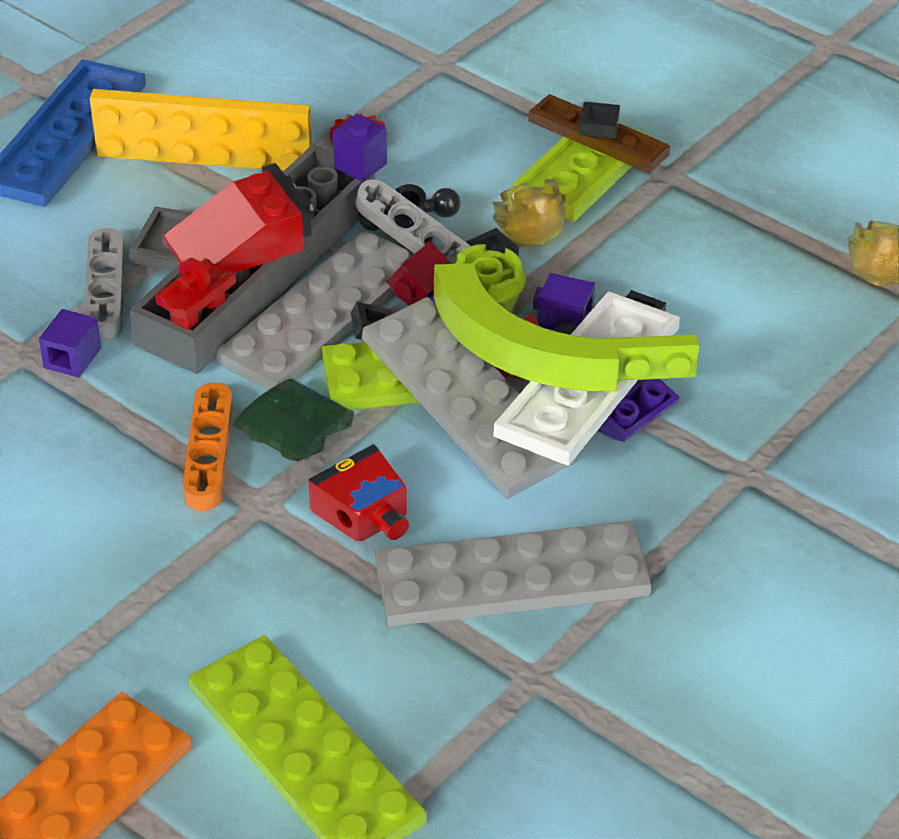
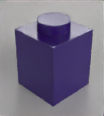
M356 114L333 131L334 168L362 182L387 164L386 127Z
M550 273L544 286L537 287L533 298V309L538 310L537 322L540 327L555 330L562 321L579 326L594 308L595 283Z
M61 309L39 337L43 368L79 378L102 348L98 319Z

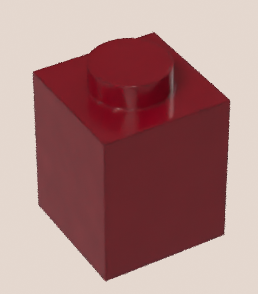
M429 241L404 262L386 283L394 290V293L400 300L410 306L427 298L434 290V266L451 264V262Z

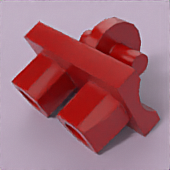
M192 257L186 258L179 265L180 277L156 294V303L170 311L171 321L184 329H190L198 323V312L204 307L208 309L217 308L226 301L225 291L236 283V274L234 272L219 269L206 257L201 261Z

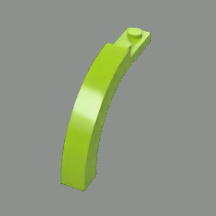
M475 263L440 264L434 266V300L442 321L449 331L476 356L512 375L553 387L582 391H617V381L696 377L700 347L697 334L593 338L551 331L529 323L499 305L483 287L478 278Z

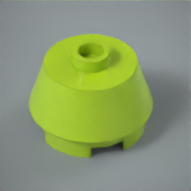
M486 244L471 246L459 252L455 264L475 263L478 278L485 290L499 305L511 313L526 283V276L522 269L520 258L507 248H505L504 254L497 251H486Z

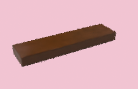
M548 94L529 110V122L649 174L670 154L669 144L618 123L616 138H594L592 136L579 135L583 108L551 94Z

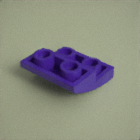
M661 379L637 380L597 431L615 440L625 442L676 405L681 397Z

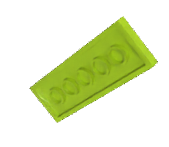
M266 635L253 640L188 676L189 689L318 839H403L427 824V812Z

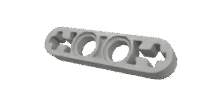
M371 179L366 180L360 185L355 202L357 210L414 254L425 245L424 239L427 237H437L443 242L444 248L439 251L446 258L450 250L454 251V255H450L449 258L451 264L457 262L459 252L471 247L386 183ZM375 195L380 197V201L375 200L372 203L367 200V197L372 198ZM392 205L388 212V215H385L384 210L386 209L388 211L389 206ZM400 214L407 215L413 220L414 225L410 228H402L395 223L394 217Z
M102 228L94 231L90 235L88 242L85 315L98 319L100 340L112 339L122 329L125 249L122 233L113 228ZM109 246L110 252H103L104 247ZM104 268L114 269L113 271L107 273L97 272L98 270ZM101 293L114 294L113 296L107 298L95 297ZM101 314L108 315L106 321H101Z

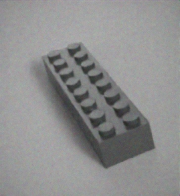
M313 144L283 171L285 175L292 177L298 191L303 197L307 196L310 199L314 208V218L311 219L312 235L303 238L304 250L235 273L236 283L225 291L226 301L217 308L208 309L204 307L198 312V323L190 329H184L173 323L170 311L156 303V294L180 277L178 265L129 309L134 346L199 374L216 357V350L265 311L358 222V210L355 202L358 189L363 182L334 168V152ZM375 174L367 180L375 179ZM376 195L372 198L367 197V200L375 201Z

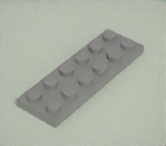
M363 229L216 350L217 363L276 395L281 394L322 358L321 346L337 345L354 331L350 312L356 301L382 307L395 295L394 290L386 281L414 253Z
M429 297L363 328L362 340L507 499L568 467L565 464L493 436L494 423L517 398L519 393L493 365L476 356L452 335L442 321L436 305Z
M633 521L375 550L376 567L388 627L647 597L651 593V582Z

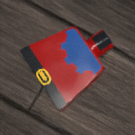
M372 444L308 479L310 510L353 540L364 541L380 531L390 540H397L406 533L409 527V521L405 518L407 514L406 486L376 445Z

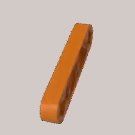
M213 382L202 385L197 389L194 398L183 489L185 503L188 507L198 511L215 508L221 503L223 498L233 404L231 390L222 383ZM217 401L216 411H209L211 403ZM206 427L221 429L218 433L211 435L200 432ZM203 456L217 458L215 462L210 464L196 462L198 458ZM201 480L208 482V486L205 488V491L200 492Z

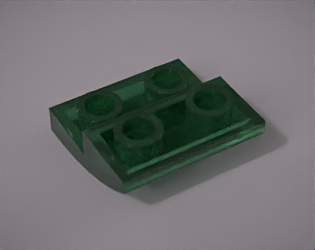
M290 378L270 388L255 399L235 419L234 427L248 434L253 441L264 443L279 451L284 458L298 462L322 452L326 436L350 427L354 411Z

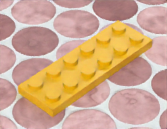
M93 89L90 95L98 157L262 169L261 167L276 163L284 171L312 146L310 105Z

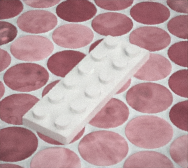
M608 291L571 335L593 338L675 335L679 330L680 317ZM637 380L617 381V391L571 390L530 381L494 423L493 436L569 466Z

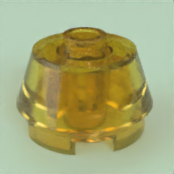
M545 180L543 182L545 187L529 188L527 182L501 192V202H492L495 210L493 215L494 221L502 232L517 246L536 247L543 245L564 230L566 196L560 192L556 181Z
M869 221L868 227L863 228V224L856 222L853 234L848 236L851 271L865 278L866 282L873 285L888 286V284H899V225Z

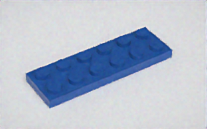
M82 59L0 153V196L46 207L96 147L90 104L92 90L141 92L146 86L145 74Z

